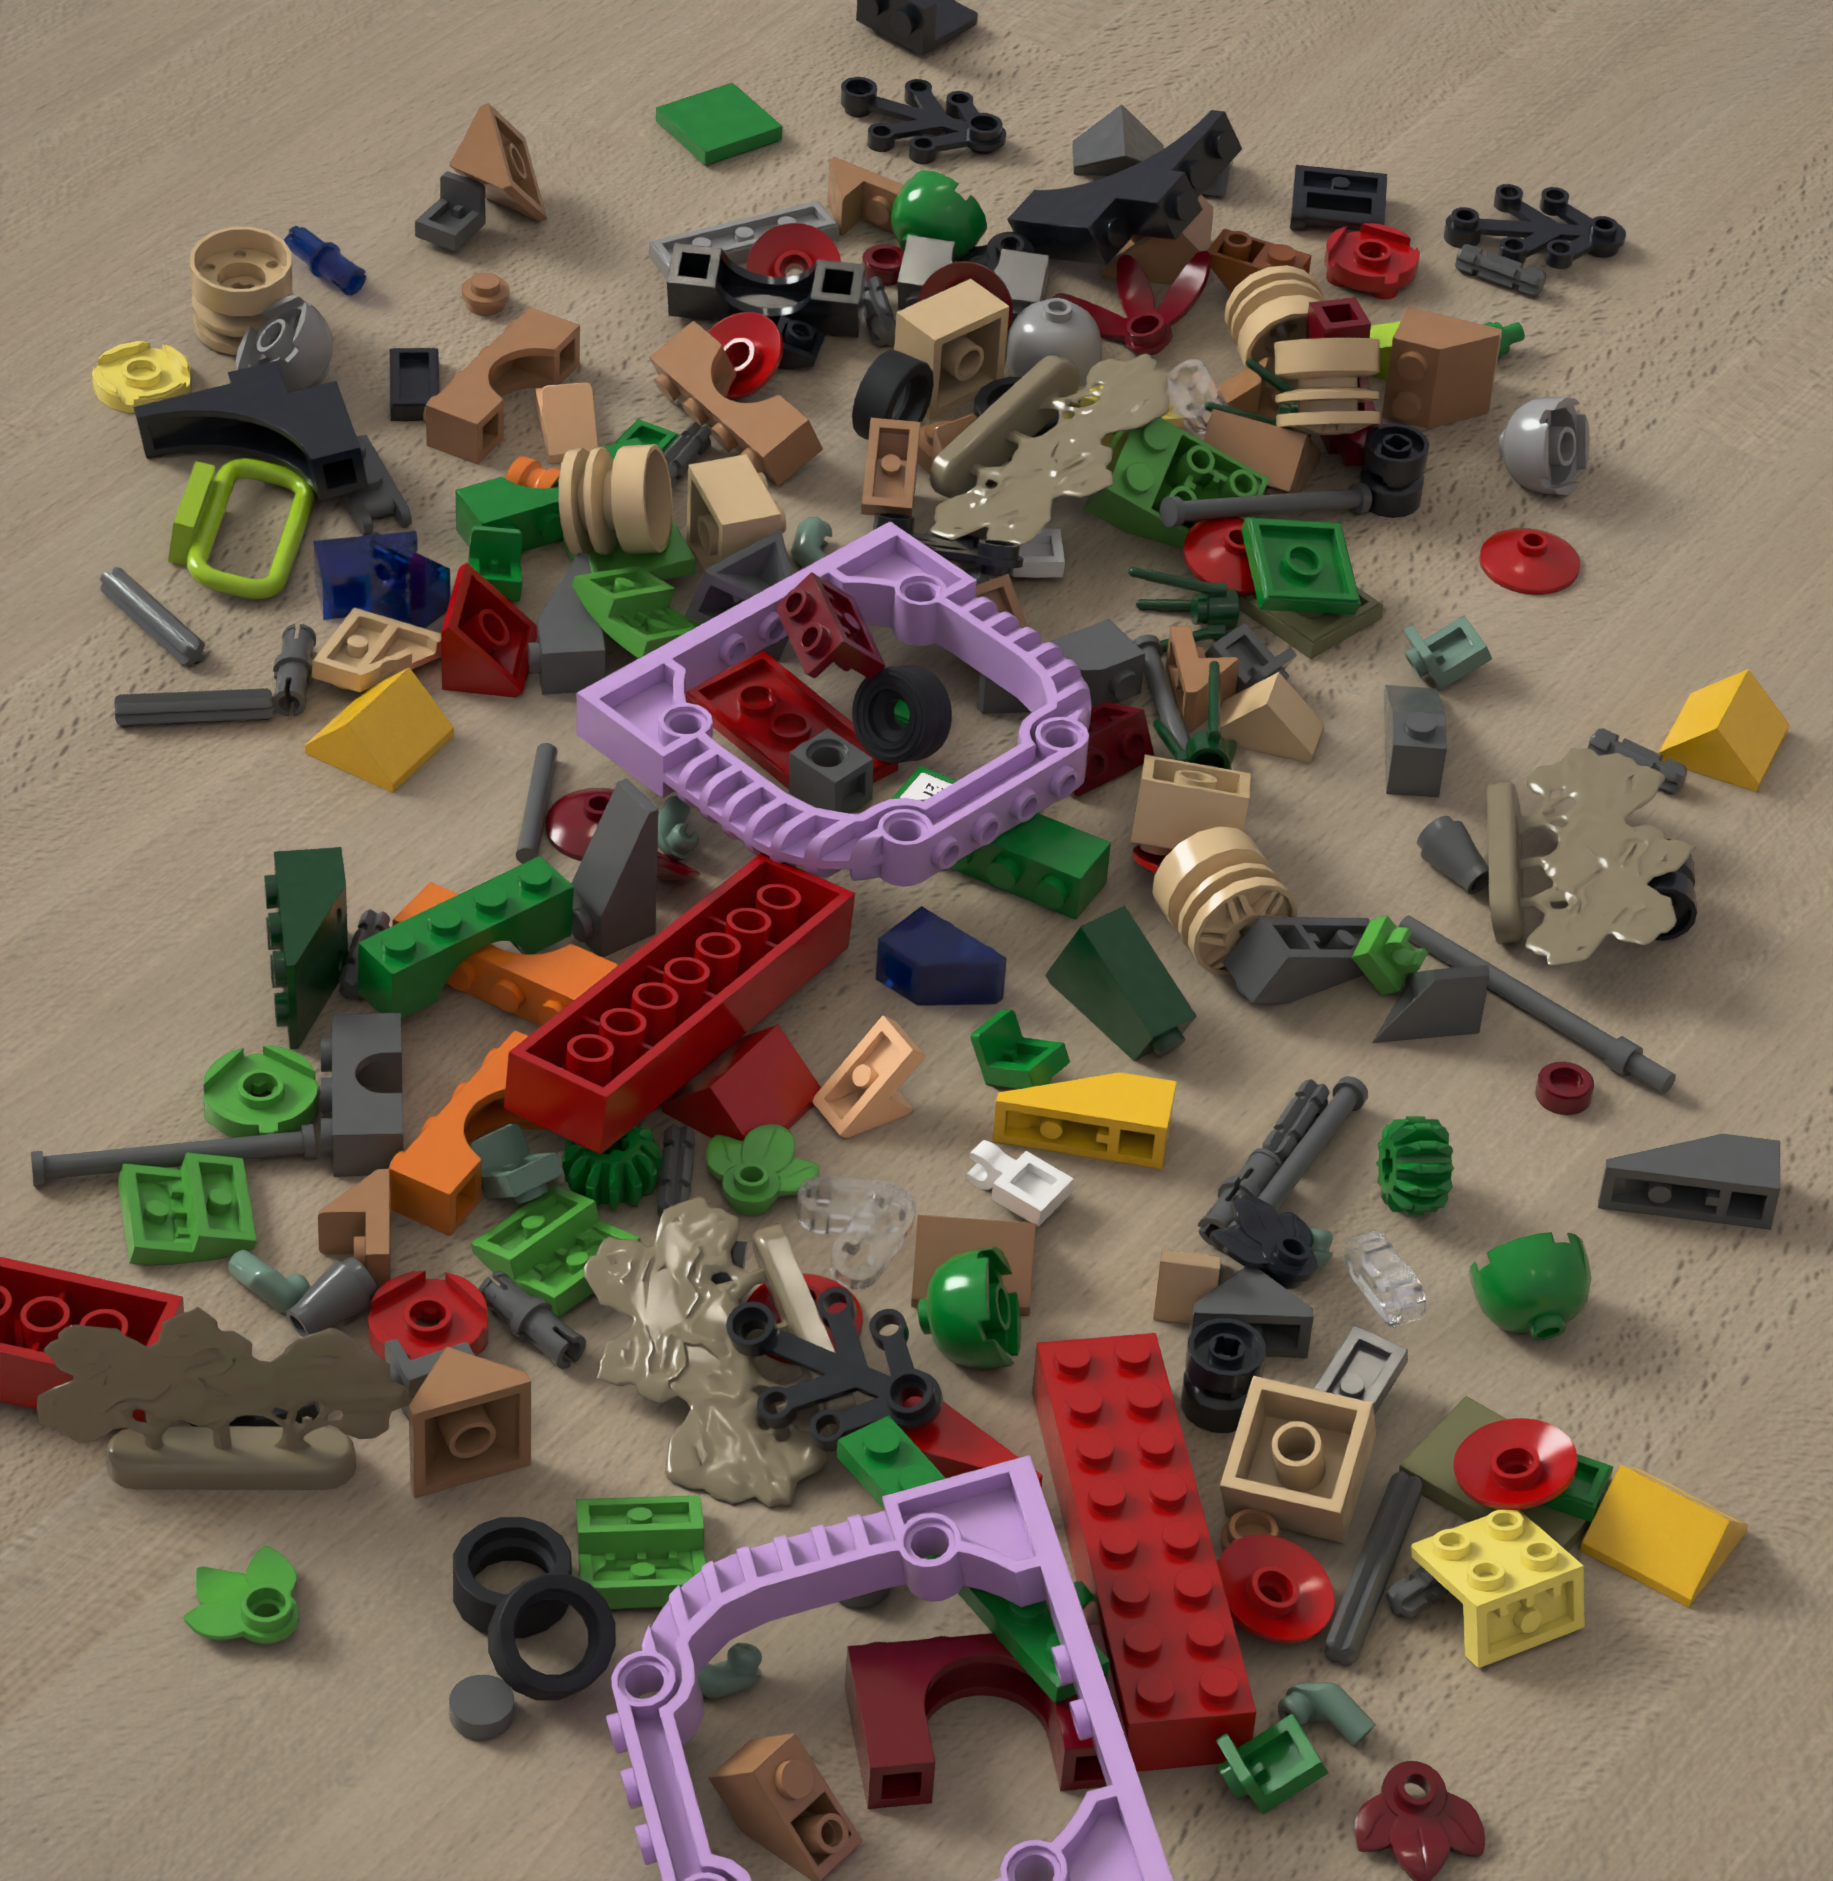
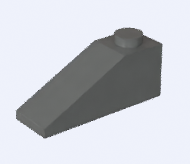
M578 553L537 620V642L528 643L529 673L539 674L542 695L577 693L605 678L606 650L602 628L589 614L572 587L575 576L592 573L588 553Z
M1110 619L1049 641L1062 649L1064 658L1072 659L1080 668L1081 676L1090 689L1092 707L1104 701L1118 703L1141 694L1145 653ZM980 673L977 709L982 714L1031 712L1018 698Z
M1385 685L1386 794L1439 797L1447 743L1446 715L1436 688Z
M627 778L617 782L571 883L574 886L571 933L576 940L584 942L596 955L601 957L608 956L646 939L656 932L659 809Z
M1259 917L1223 964L1235 979L1238 991L1252 1004L1291 1003L1365 975L1351 957L1370 920L1368 918Z
M1718 1134L1606 1159L1598 1198V1208L1771 1230L1780 1193V1141Z

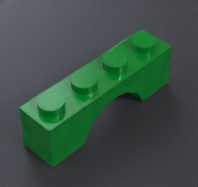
M636 437L605 446L604 448L610 452L614 460L618 449L621 447L643 444ZM498 477L455 490L456 531L468 546L470 545L471 529L474 526L521 530L523 535L521 553L564 539L558 503L559 487L547 489L530 488L515 484L503 477Z
M538 856L358 943L357 992L379 1013H401V1019L437 1002L444 984L457 966L473 952L488 944L509 941L521 953L535 954L570 937L574 886L547 861Z

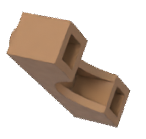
M529 307L514 322H510L498 338L489 346H485L480 351L478 357L463 371H459L438 395L432 396L429 399L423 413V420L426 423L427 446L478 465L504 439L502 396L521 389L559 385L580 365V325Z
M692 321L649 357L658 373L654 382L662 394L671 402L678 398L683 403V409L693 422H697L700 426H703L705 423L709 425L712 435L726 451L730 452L735 448L740 453L739 455L747 454L757 473L762 472L778 487L823 450L809 419L780 394L754 403H740L727 399L729 388L737 373L722 344L695 321Z

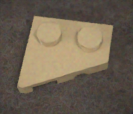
M353 608L313 659L311 678L330 683L340 689H350L357 692L365 691L409 667L413 670L440 658L441 633Z

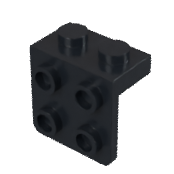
M857 0L856 21L873 29L876 33L907 47L910 51L923 56L977 25L978 13L955 0Z

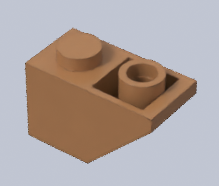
M796 1733L750 1739L708 1777L741 1831L811 1881H821L862 1842L861 1837Z

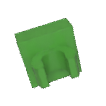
M1388 915L1370 920L1351 957L1382 996L1399 992L1408 973L1417 972L1428 954L1425 948L1415 950L1408 942L1412 934L1410 929L1406 927L1397 928Z

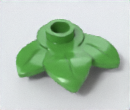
M778 1124L760 1125L748 1132L744 1141L718 1134L707 1145V1169L722 1181V1193L727 1199L729 1206L735 1212L742 1215L755 1216L763 1214L772 1207L773 1202L778 1196L799 1195L813 1186L819 1174V1165L804 1159L794 1158V1136L788 1129Z
M263 1546L257 1551L248 1565L246 1574L204 1566L198 1567L196 1569L195 1588L200 1606L184 1615L185 1624L198 1635L213 1640L244 1637L255 1643L271 1644L286 1639L296 1630L299 1623V1608L292 1597L297 1585V1574L294 1567L282 1554L269 1546Z

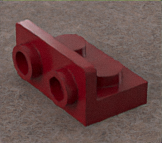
M811 572L778 603L776 611L805 674L810 677L817 678L834 662L844 671L853 669L872 680L886 666L854 597Z
M1105 701L1091 708L1086 776L1084 783L1070 795L1079 797L1142 765L1145 755L1154 756L1144 709Z

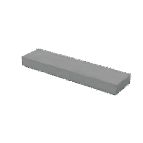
M815 201L649 242V257L667 279L674 243L722 248L729 259L735 264L747 262L750 250L759 237L776 226L787 223L811 225L824 232L834 241L839 239V225L820 202Z

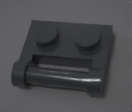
M1296 165L1290 229L1304 230V225L1334 229L1347 226V230L1360 231L1361 224L1364 223L1384 225L1387 174Z

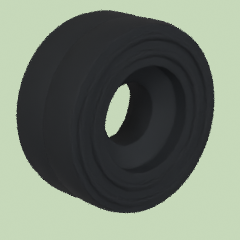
M904 665L883 668L872 680L866 677L861 682L853 701L852 719L857 738L870 755L888 763H903L928 758L943 746L951 728L952 708L947 690L935 674L919 666ZM899 700L905 702L910 714L909 722L904 729L898 725L894 715L895 706Z

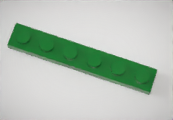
M889 1415L837 1441L836 1457L884 1511L882 1496L946 1479ZM939 1554L930 1555V1556H927L926 1558H927L928 1560H930V1559H936V1558H938V1557H940V1556H942V1555H939ZM964 1586L958 1592V1595L1055 1704L1076 1694L1073 1683L1061 1685L1056 1671L1051 1648L1059 1646L1060 1642L1046 1600L1020 1607L1000 1596L972 1587ZM1094 1644L1104 1676L1107 1678L1110 1660Z

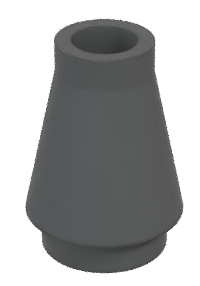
M1441 816L1423 829L1417 840V845L1422 850V859L1461 885L1468 894H1475L1489 884V867L1485 864L1463 822L1453 821L1450 816Z
M348 1257L342 1263L335 1260L303 1297L286 1311V1315L296 1332L301 1337H305L371 1308L370 1301L378 1287L368 1270L357 1259Z

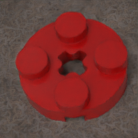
M1364 223L1361 224L1359 232L1346 234V226L1336 230L1327 240L1324 259L1327 268L1326 279L1334 286H1347L1355 290L1370 292L1374 297L1385 300L1395 298L1398 294V289L1409 285L1417 275L1420 258L1419 249L1417 247L1414 250L1410 247L1411 238L1396 228L1382 224Z
M412 1271L399 1275L383 1284L375 1292L371 1300V1311L368 1315L369 1343L374 1352L383 1361H385L384 1343L396 1338L410 1360L443 1350L446 1346L452 1347L464 1342L468 1343L475 1356H477L488 1345L486 1300L474 1284L455 1274L445 1272V1280L436 1278L426 1279V1271ZM420 1318L428 1322L440 1320L438 1325L431 1327L417 1325V1320Z

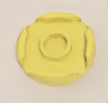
M144 341L120 344L104 352L97 359L98 366L95 369L93 367V389L98 399L110 408L126 413H135L133 407L189 394L191 389V366L186 356L168 345L162 344V350L150 348V342Z

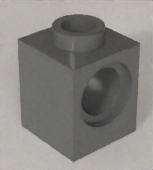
M824 730L809 741L801 743L790 752L789 794L815 808L848 814L872 800L873 758L831 730Z

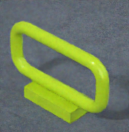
M237 459L223 465L216 474L215 480H213L215 466L195 461L173 523L168 562L187 566L195 581L203 587L217 592L256 600L271 598L280 593L288 583L315 501V491L302 477L281 465L255 459ZM239 479H254L283 486L295 494L270 572L267 577L261 579L222 572L208 565V559L235 482Z

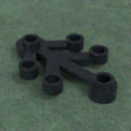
M865 77L848 78L841 84L840 103L848 115L860 118L875 112L905 121L893 124L877 123L871 125L868 128L867 145L873 151H890L894 148L896 139L913 137L910 140L909 146L910 160L917 164H930L936 160V154L940 151L969 147L976 153L988 154L1001 148L1006 142V130L1002 127L1001 119L993 114L979 113L973 105V96L967 92L954 91L949 93L946 97L945 112L932 93L931 83L926 80L913 79L905 84L904 101L908 105L878 97L876 83ZM937 132L947 133L945 135L935 137L924 136L926 134H932Z
M1502 184L1496 188L1494 207L1501 212L1513 215L1521 221L1480 219L1478 212L1474 209L1459 207L1454 209L1452 214L1446 218L1444 240L1446 243L1460 249L1465 244L1476 247L1480 243L1481 235L1505 236L1506 238H1503L1500 242L1498 255L1523 264L1526 258L1546 248L1545 263L1555 269L1569 268L1574 260L1587 253L1599 258L1612 257L1618 253L1619 248L1624 245L1626 239L1625 229L1613 218L1598 216L1592 219L1569 205V194L1562 188L1548 187L1542 191L1539 206L1543 212L1541 213L1523 202L1522 189L1512 184ZM1545 214L1557 216L1568 224H1560Z
M875 513L873 530L888 522H892L947 560L974 562L982 565L981 573L992 576L1009 574V576H1012V568L1023 567L1024 558L1019 556L1020 545L1017 543L990 539L980 540L979 537L965 535L947 541L913 532L915 518L912 516L896 513Z
M829 1288L819 1296L817 1301L820 1317L823 1323L831 1329L838 1354L778 1329L771 1310L759 1302L743 1303L733 1309L727 1318V1333L733 1347L739 1353L752 1357L769 1353L821 1375L820 1377L787 1388L780 1386L770 1387L760 1394L757 1408L763 1422L770 1428H785L795 1420L797 1411L857 1391L875 1398L841 1412L834 1409H825L814 1415L810 1422V1432L816 1446L823 1451L834 1452L837 1451L838 1439L888 1415L901 1429L913 1430L931 1423L941 1411L943 1404L941 1388L930 1374L914 1369L906 1344L909 1338V1330L904 1316L897 1310H881L872 1317L869 1324L875 1345L885 1351L891 1376L868 1367L854 1324L857 1314L856 1306L852 1295L844 1288ZM842 1302L846 1304L845 1309L840 1313L831 1314L827 1312L828 1308L834 1303ZM894 1324L899 1326L897 1332L893 1335L883 1336L879 1334L886 1325ZM751 1331H765L758 1338L745 1340ZM916 1396L923 1399L915 1406L903 1407L904 1402L910 1397ZM775 1402L787 1403L786 1408L779 1413L772 1414L767 1412L768 1408ZM836 1424L840 1426L836 1434L832 1436L820 1435L821 1430L827 1425Z

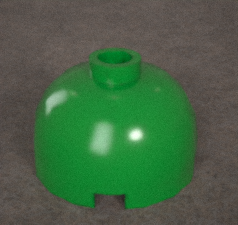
M921 170L916 172L912 179L910 178L902 186L891 211L892 229L902 251L904 252L908 235L953 241L955 242V261L964 257L976 247L987 230L986 216L978 201L972 195L965 200L954 191L959 183L948 176L936 171Z
M1552 1232L1538 1233L1517 1238L1488 1251L1487 1255L1490 1263L1481 1270H1479L1475 1261L1470 1266L1469 1277L1475 1297L1483 1313L1499 1328L1515 1334H1531L1533 1340H1546L1563 1333L1566 1330L1565 1323L1574 1319L1587 1303L1592 1279L1588 1256L1580 1237L1573 1233H1567L1570 1243H1555Z
M995 1246L973 1249L954 1255L936 1269L928 1284L927 1298L920 1299L918 1303V1319L923 1334H932L938 1350L950 1361L970 1369H993L1012 1366L1014 1362L1007 1353L1011 1356L1019 1354L1021 1342L1019 1300L1017 1292L1007 1293L1001 1276L1010 1275L1012 1271L1002 1250Z

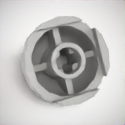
M297 295L283 297L261 313L267 321L260 327L258 332L251 326L247 330L237 350L235 364L239 370L277 361L287 393L317 386L326 378L330 369L329 363L332 358L334 339L326 319L314 306L305 302Z
M1052 298L1036 302L1023 309L1012 323L1006 341V366L1014 377H1023L1040 360L1047 356L1056 355L1076 365L1080 374V386L1085 385L1090 369L1100 362L1102 358L1100 329L1094 318L1085 309L1062 298Z
M1553 396L1535 398L1517 408L1507 423L1506 429L1502 431L1499 438L1500 454L1504 458L1511 477L1525 489L1543 494L1566 496L1577 489L1580 482L1570 481L1574 478L1577 469H1586L1590 446L1589 424L1586 414L1576 413L1573 406L1580 404L1577 399Z

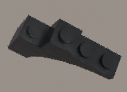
M1211 110L1199 123L1175 142L1155 155L1123 171L1073 187L1034 190L1007 220L1013 232L1022 234L1030 240L1034 249L1033 253L1048 255L1049 259L1107 265L1134 235L1176 240L1203 210L1198 197L1242 150V147L1226 112Z
M272 361L228 372L230 384L133 407L146 458L194 451H225L256 456L273 461L298 474L313 488L319 500L369 488L361 448L337 381L287 393L277 361Z

